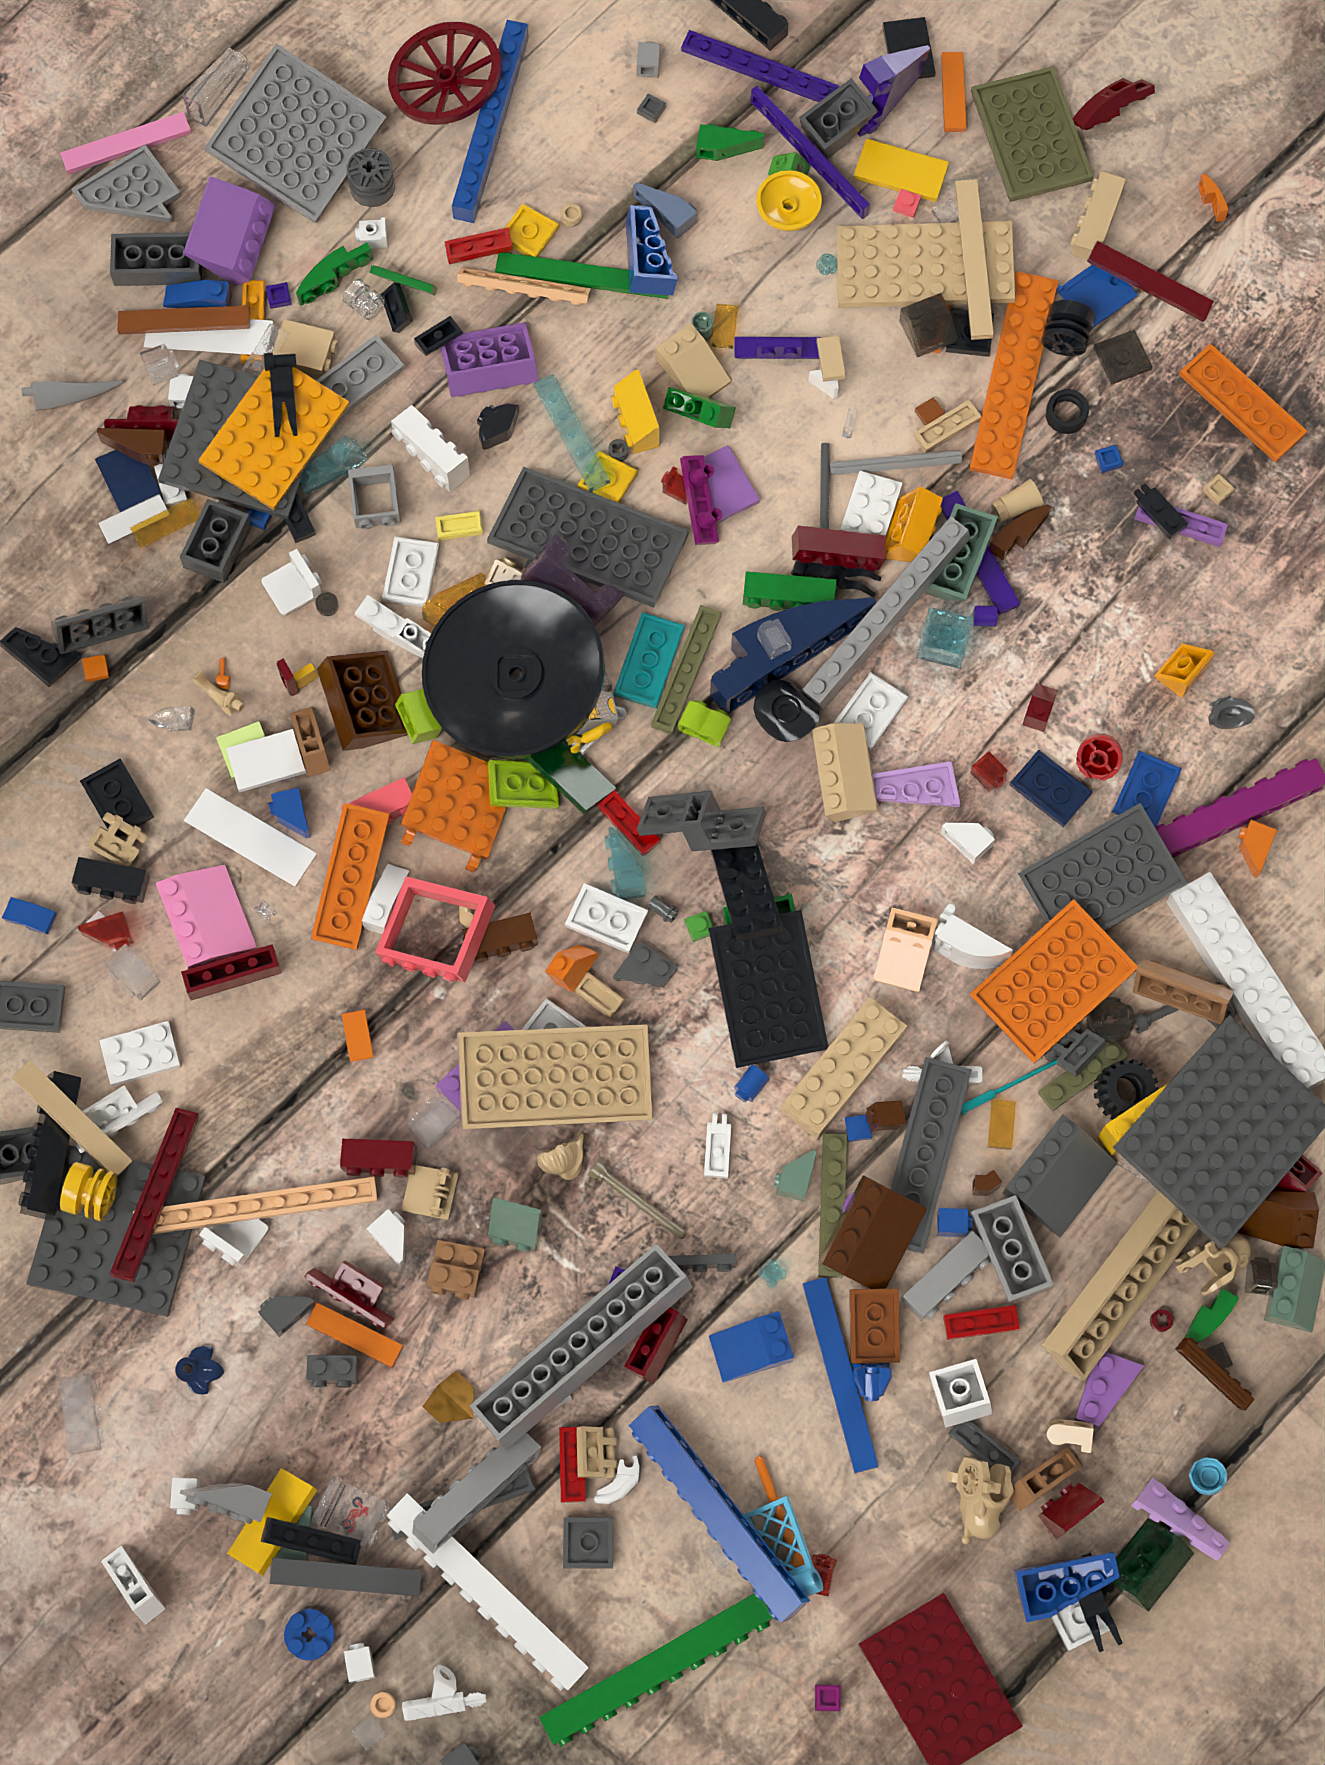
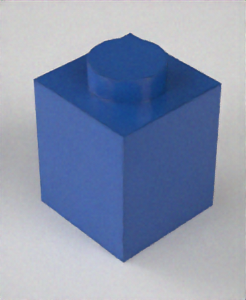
M939 1208L937 1212V1236L966 1237L968 1231H972L973 1218L968 1216V1209Z

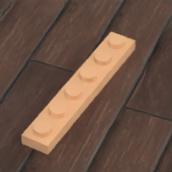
M461 267L457 276V282L463 283L467 287L478 285L492 291L502 289L506 290L509 294L525 293L533 298L543 296L549 297L552 301L567 300L574 305L587 304L591 288Z

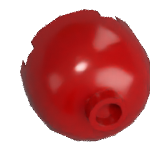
M1096 733L1088 736L1080 744L1077 751L1076 764L1080 772L1090 779L1094 778L1099 779V781H1105L1112 778L1119 771L1123 762V750L1119 742L1114 737L1105 733Z

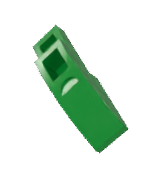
M368 243L349 252L342 246L316 264L303 279L296 291L299 305L312 303L317 297L333 292L339 287L337 278L345 277L352 270L368 265L373 260L372 251Z

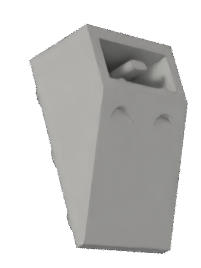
M234 1482L180 1490L179 1494L187 1496L185 1501L204 1507H207L208 1504V1510L227 1516L231 1513V1519L251 1524L252 1521L261 1522L272 1493L248 1484Z

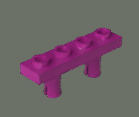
M704 455L683 456L680 458L695 545L716 544L719 542L716 521L722 518V512L719 508H713L708 478L713 476L714 468L710 464H705Z

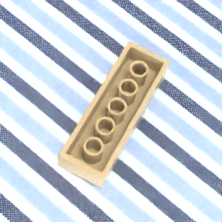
M869 997L781 1104L780 1111L818 1140L906 1032L907 1025Z

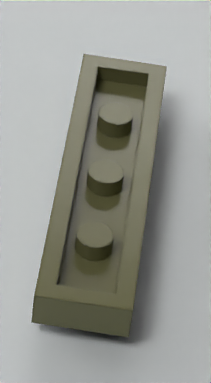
M1112 1038L1077 1077L1066 1071L1040 1089L1038 1094L1053 1112L1095 1082L1103 1069L1117 1061L1127 1059L1128 1055L1116 1039Z

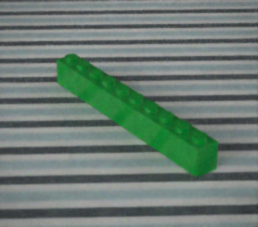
M754 1593L545 1713L539 1719L552 1744H559L562 1747L574 1740L573 1734L579 1731L585 1734L596 1727L594 1722L603 1718L604 1721H607L616 1716L618 1708L625 1705L626 1709L637 1704L640 1702L638 1697L647 1692L648 1696L658 1692L662 1689L660 1684L669 1680L670 1683H673L684 1676L682 1671L689 1667L694 1671L706 1664L704 1659L708 1656L713 1655L716 1658L727 1651V1645L735 1642L737 1646L749 1639L747 1634L756 1629L759 1633L770 1627L769 1621L773 1617L769 1613L764 1600H760Z

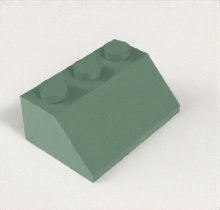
M1283 1246L1277 1254L1264 1321L1312 1333L1325 1272V1261L1307 1251Z

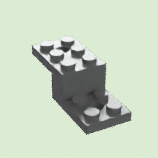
M712 791L652 796L647 799L637 831L640 836L683 832L692 852L756 846L766 811L764 806L720 810Z

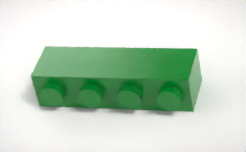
M746 571L743 605L753 609L770 607L772 610L780 611L819 601L835 600L836 579Z

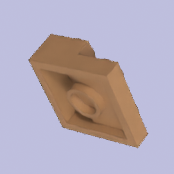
M437 1240L434 1259L431 1263L427 1287L431 1289V1293L437 1295H445L446 1292L453 1293L456 1298L469 1300V1297L475 1298L485 1249Z

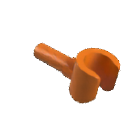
M220 658L219 673L216 676L217 687L228 690L231 677L225 676V659Z

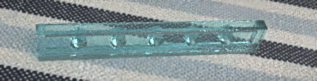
M552 374L538 382H534L533 385L589 491L592 492L609 484L610 479L555 376Z

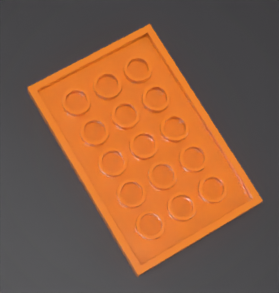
M1073 899L969 995L1029 1060L1035 1064L1052 1046L1066 1036L1067 1033L1137 971L1138 966Z

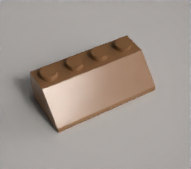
M1143 959L1136 971L1132 993L1221 1024L1232 1002L1234 991L1225 985H1216L1208 982L1200 976L1194 977L1180 969L1163 966L1158 961Z

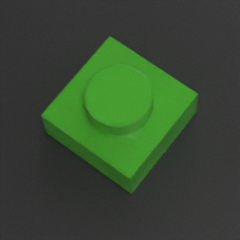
M706 911L684 919L693 942L709 937L708 928L713 926Z

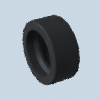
M1059 390L1050 397L1047 403L1045 415L1047 423L1053 430L1059 433H1075L1083 428L1087 421L1089 404L1087 399L1076 390ZM1063 401L1076 404L1080 409L1079 418L1071 422L1059 419L1054 413L1056 404Z

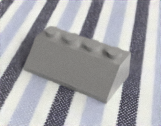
M1016 1195L971 1212L1008 1302L1028 1299L1052 1288L1054 1285Z

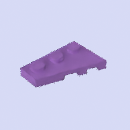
M1105 1352L1088 1375L1074 1420L1094 1423V1427L1098 1428L1144 1365Z

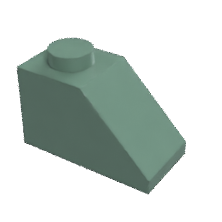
M811 1150L784 1166L781 1174H776L773 1186L778 1188L776 1195L805 1201L817 1151Z

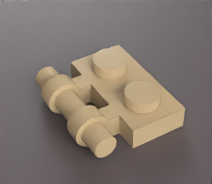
M107 812L103 820L109 823L110 826L107 830L98 826L87 843V847L116 864L130 867L140 851L137 847L133 846L135 840L144 843L148 835L141 832V828L124 822L122 817L114 816ZM117 829L128 834L126 840L114 835Z
M577 1427L578 1477L602 1478L604 1477V1469H606V1479L616 1478L615 1469L618 1468V1461L615 1460L617 1438H614V1428H605V1437H603V1427ZM603 1447H605V1460L603 1455Z

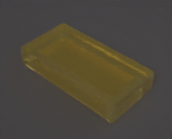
M716 304L711 347L733 349L738 306Z
M991 1100L987 1148L1012 1149L1016 1102Z

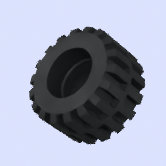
M1123 1059L1103 1069L1102 1073L1096 1078L1098 1082L1094 1084V1089L1097 1090L1094 1093V1099H1099V1103L1096 1104L1098 1108L1103 1107L1104 1111L1102 1113L1105 1116L1110 1114V1119L1113 1120L1159 1090V1087L1155 1086L1158 1083L1157 1077L1153 1079L1152 1074L1154 1072L1152 1069L1146 1070L1147 1065L1143 1062L1138 1064V1060L1135 1059L1130 1061ZM1119 1078H1125L1134 1085L1136 1098L1133 1104L1127 1103L1119 1097L1116 1088Z

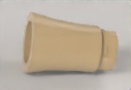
M1029 478L1019 487L999 497V500L994 501L991 505L999 522H1003L1044 506L1037 486Z

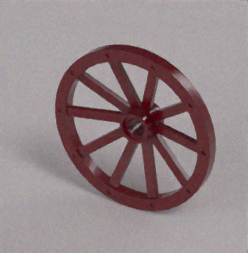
M465 22L435 24L414 34L397 51L388 72L389 92L397 108L414 121L430 125L453 123L472 115L492 97L498 87L502 74L501 55L492 37L478 26ZM455 34L473 37L453 67ZM447 35L446 64L442 65L427 41ZM479 42H482L490 51V55L462 69ZM422 45L437 69L433 71L408 61L407 58ZM491 63L488 80L464 78ZM402 67L432 78L431 80L399 84ZM461 86L483 87L470 101L460 91ZM433 87L410 105L400 95L402 91ZM441 92L435 112L418 110L419 107ZM455 94L462 103V106L443 112L448 95Z

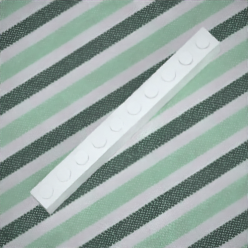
M406 1494L386 1515L390 1519L387 1524L397 1534L400 1531L406 1534L408 1538L405 1541L415 1551L420 1548L426 1554L423 1559L430 1566L435 1568L438 1565L444 1571L441 1576L451 1586L456 1583L462 1589L459 1593L469 1603L474 1600L480 1606L477 1611L486 1620L492 1617L498 1623L495 1628L505 1638L510 1635L516 1641L513 1646L524 1656L528 1652L535 1659L532 1664L541 1673L547 1670L553 1676L550 1681L560 1691L563 1688L568 1691L588 1670V1667L453 1537L444 1543L434 1554L412 1534L413 1520L420 1512L424 1511L426 1513V1511L409 1494Z

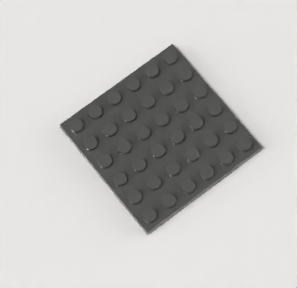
M199 359L158 478L159 483L289 519L305 468L279 502L276 509L272 510L256 498L248 495L243 490L199 464L198 459L259 377Z
M68 1145L55 1216L44 1221L26 1284L168 1317L192 1229L153 1234L134 1283L111 1277L110 1271L153 1164L132 1160V1163L117 1176L114 1202L105 1220L100 1222L96 1221L94 1216L90 1219L86 1218L84 1208L79 1215L63 1212L60 1209L63 1185L73 1163L78 1162L92 1166L93 1177L97 1170L103 1169L86 1151L80 1153L77 1147ZM178 1170L164 1207L200 1202L206 1177Z

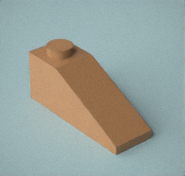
M312 707L290 713L308 777L331 771Z
M1066 1447L1012 1485L1014 1492L1011 1500L1019 1511H1022L1078 1471L1082 1466L1070 1449Z

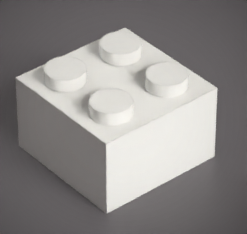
M976 1359L929 1372L945 1428L992 1414L991 1403Z

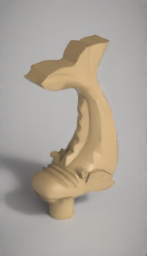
M199 670L193 677L192 681L194 684L203 689L223 709L225 714L231 716L235 710L240 712L244 708V703H242L243 701L238 696V693L234 691L228 693L217 688L209 682L202 670Z

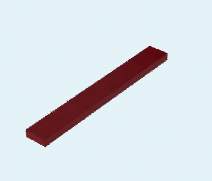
M175 1108L110 1271L111 1277L135 1282L199 1119L198 1113Z

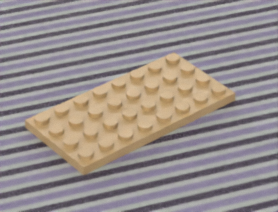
M1012 221L982 222L990 303H1015ZM959 222L837 226L838 308L967 304Z
M647 1024L457 1033L462 1129L652 1120Z

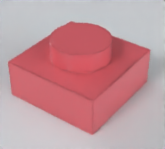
M901 189L893 211L914 218L921 201V195Z

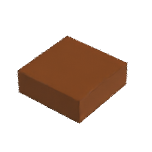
M934 397L915 408V413L924 425L945 414Z

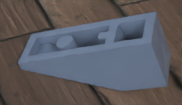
M637 182L633 185V196L643 206L652 207L655 217L677 239L697 223V210L690 202L687 203L681 197Z

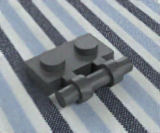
M1079 1025L1074 1027L1045 1054V1058L1050 1062L1059 1057L1057 1065L1075 1077L1106 1046L1105 1039L1089 1029H1086L1080 1035L1079 1032L1082 1028ZM1069 1043H1072L1068 1049L1065 1048Z

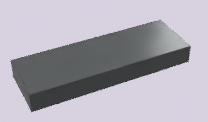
M972 1420L955 1425L948 1433L978 1460L988 1462L990 1470L993 1465L1002 1464L1009 1466L1012 1475L1021 1463V1461Z

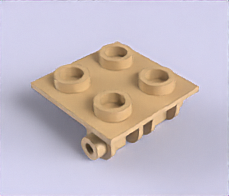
M416 1165L415 1175L409 1174L401 1211L448 1220L459 1173H453L447 1168L438 1170Z

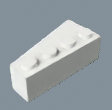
M409 406L391 420L393 436L398 441L402 440L406 444L407 451L413 457L417 456L421 460L420 464L426 472L431 471L433 473L435 481L441 488L445 486L451 492L470 477L468 457L464 453L459 455L456 450L457 447L451 441L446 443L443 434L437 428L432 430L429 420L414 406Z

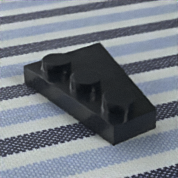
M17 627L0 640V646L48 687L54 684L82 658L81 654L75 651L60 655L56 643L53 645L41 640V637Z

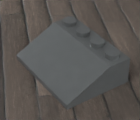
M129 596L120 602L113 604L105 603L100 605L99 608L92 610L84 609L75 615H64L51 621L52 631L60 655L147 630L148 617L145 597Z
M1062 1114L1005 1187L1002 1194L1008 1198L1016 1195L1024 1211L1058 1237H1061L1116 1166L1117 1162L1081 1127Z

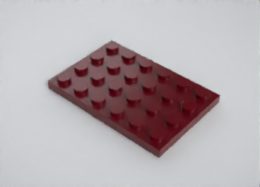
M944 1593L858 1644L928 1765H961L1023 1727Z

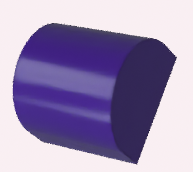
M976 605L973 610V626L996 627L998 607Z

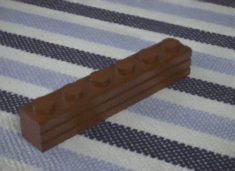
M1183 1338L1175 1350L1239 1410L1246 1411L1254 1401V1398L1251 1396L1252 1393L1245 1388L1243 1389L1237 1379L1231 1378L1229 1376L1230 1372L1225 1368L1222 1369L1216 1359H1211L1208 1356L1209 1353L1204 1348L1197 1346L1198 1342L1193 1338Z

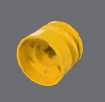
M78 1162L73 1163L63 1185L60 1199L61 1211L79 1215L84 1208L86 1218L90 1219L94 1216L96 1221H104L114 1202L117 1174L112 1171L106 1173L104 1169L100 1168L93 1177L92 1166Z

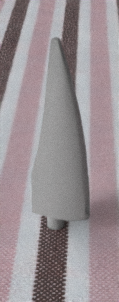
M123 380L96 383L46 381L32 383V387L21 389L23 397H34L35 409L38 411L70 405L92 398L123 384Z

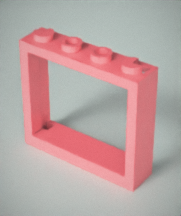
M406 876L375 953L382 959L381 962L387 963L392 967L397 964L410 972L419 970L429 977L435 978L438 975L451 983L452 981L456 982V980L466 983L495 905L488 897ZM414 895L476 910L454 966L393 950Z

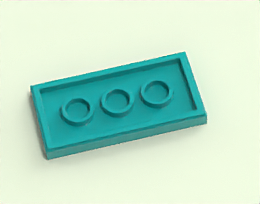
M642 612L613 696L657 709L685 625Z

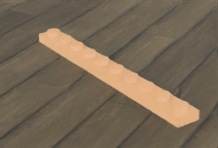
M374 1177L165 1206L153 1234L377 1202Z

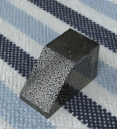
M1255 1257L1254 1260L1247 1264L1245 1293L1269 1296L1278 1288L1276 1263L1269 1262L1268 1258Z

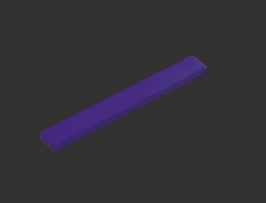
M691 30L688 31L681 46L682 52L816 102H820L840 87L834 83Z
M758 86L751 89V103L861 219L867 217L870 204Z

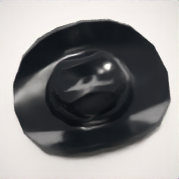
M772 680L764 684L756 694L753 706L760 726L778 741L791 742L800 740L809 734L819 721L820 711L817 706L801 690L785 680Z

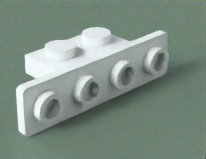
M124 1085L83 1110V1112L109 1138H112L122 1127L133 1125L143 1114L157 1110L163 1101L159 1094L155 1092L136 1104ZM75 1142L79 1152H84L85 1150Z

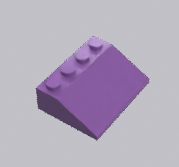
M212 176L209 177L183 254L235 286L249 282L276 205L255 192Z
M526 322L463 333L441 347L451 397H461L466 394L483 393L488 390L505 389L510 386L538 382L536 361Z

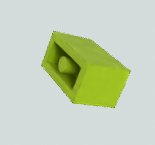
M419 689L401 694L395 706L412 744L437 738L442 727L434 718L427 704L424 690Z

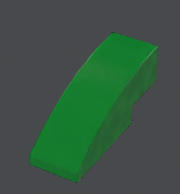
M1221 1289L1217 1293L1210 1309L1204 1305L1198 1309L1184 1338H1193L1198 1344L1205 1340L1224 1322L1233 1310L1239 1297Z

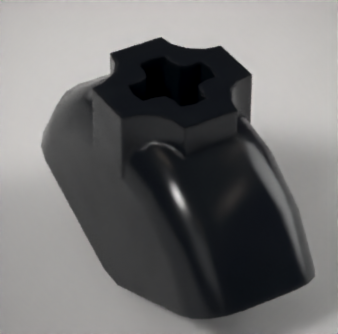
M508 403L496 407L490 405L481 411L477 424L479 425V440L483 450L492 448L511 438L519 414V405Z

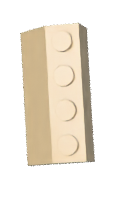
M832 723L814 728L812 733L825 816L834 822H839L878 812L864 724Z

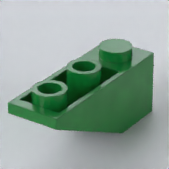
M700 124L696 144V158L719 161L763 149L764 133H759L755 130H738L734 127H717L713 124Z
M668 387L663 409L714 428L728 429L731 428L736 409L735 406L672 387Z

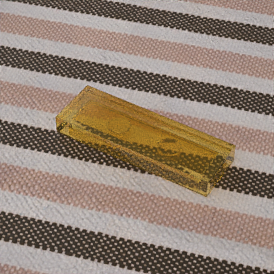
M189 498L130 527V530L139 547L142 548L197 521L199 513L192 499Z

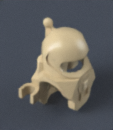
M1236 1233L1222 1249L1211 1240L1203 1247H1200L1199 1244L1196 1245L1187 1254L1180 1255L1174 1261L1175 1263L1180 1261L1176 1266L1180 1274L1187 1272L1201 1262L1208 1268L1210 1280L1201 1289L1202 1294L1205 1296L1228 1284L1239 1274V1268L1247 1266L1251 1258L1252 1248L1249 1241L1243 1235ZM1224 1263L1231 1264L1230 1271L1224 1269Z
M964 1457L957 1472L947 1471L946 1481L957 1483L956 1488L961 1495L959 1508L963 1513L962 1523L965 1528L964 1536L961 1540L963 1544H968L971 1536L988 1539L997 1534L1002 1526V1523L998 1521V1517L1005 1510V1507L1009 1505L1014 1489L1011 1483L1009 1466L995 1464L989 1472L988 1462L972 1457Z

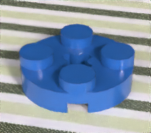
M315 1609L301 1610L292 1615L284 1630V1641L289 1652L305 1661H314L323 1657L331 1649L335 1640V1629L332 1622L326 1615ZM308 1628H312V1632L316 1633V1638H312L311 1642H307V1639L303 1637V1632H307Z

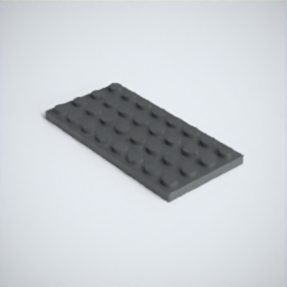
M523 466L487 538V543L654 608L689 535V530Z

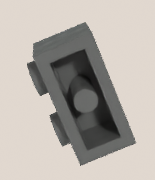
M307 1355L306 1380L309 1384H312V1387L323 1388L327 1387V1384H337L339 1388H350L351 1384H358L359 1359L357 1356Z

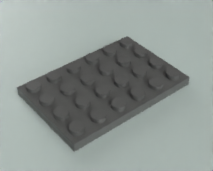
M1141 803L1018 873L1046 923L1074 899L1104 931L1111 929L1188 884Z

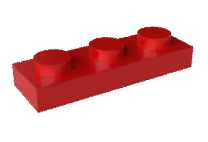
M509 227L445 241L449 264L513 251Z
M615 790L597 804V808L643 857L661 842V839L656 834L639 835L637 827L640 817Z
M1016 1305L943 1315L947 1340L1019 1331L1020 1329Z
M559 1427L561 1503L586 1502L585 1478L578 1477L577 1427Z

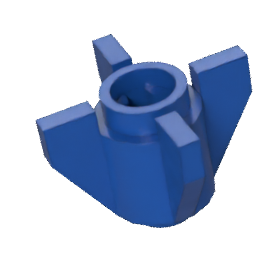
M852 1363L853 1379L860 1391V1396L865 1397L866 1401H878L879 1397L884 1396L892 1378L890 1363Z

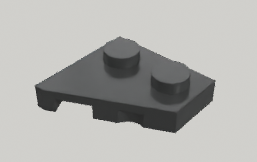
M639 941L614 974L613 979L616 981H632L642 985L651 984L655 987L664 988L678 970V967Z

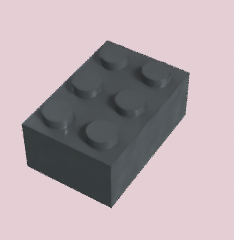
M207 499L180 555L183 568L225 583L252 527L249 514Z

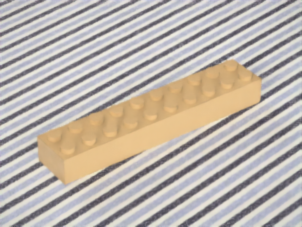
M1158 1191L1147 1204V1207L1119 1241L1116 1248L1042 1344L1065 1372L1082 1381L1086 1379L1198 1229L1161 1192Z

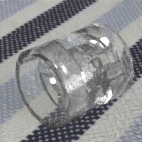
M362 279L353 281L343 295V302L352 309H356L357 313L366 320L374 318L383 307L385 301L384 297L377 291H371V287Z

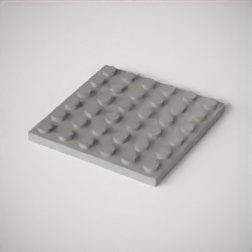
M276 43L211 137L204 151L313 223H316L346 179V166L350 157L355 152L367 148L386 120V116Z

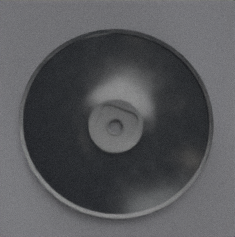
M507 580L488 584L458 600L446 611L434 627L428 639L422 661L424 695L434 718L442 729L465 748L484 756L500 759H518L538 755L551 750L570 738L592 713L602 690L605 673L602 642L598 631L585 610L574 599L559 589L528 580ZM514 670H522V676L519 679L514 680L511 678V673Z

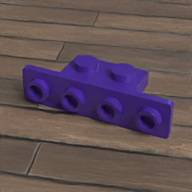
M735 337L734 357L736 359H819L816 341L817 338L822 337Z

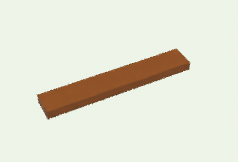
M249 305L118 311L117 331L119 335L250 329Z

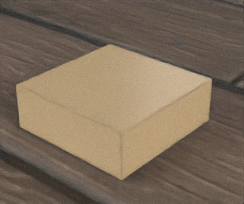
M1220 474L1214 477L1202 489L1217 505L1221 504L1235 490Z

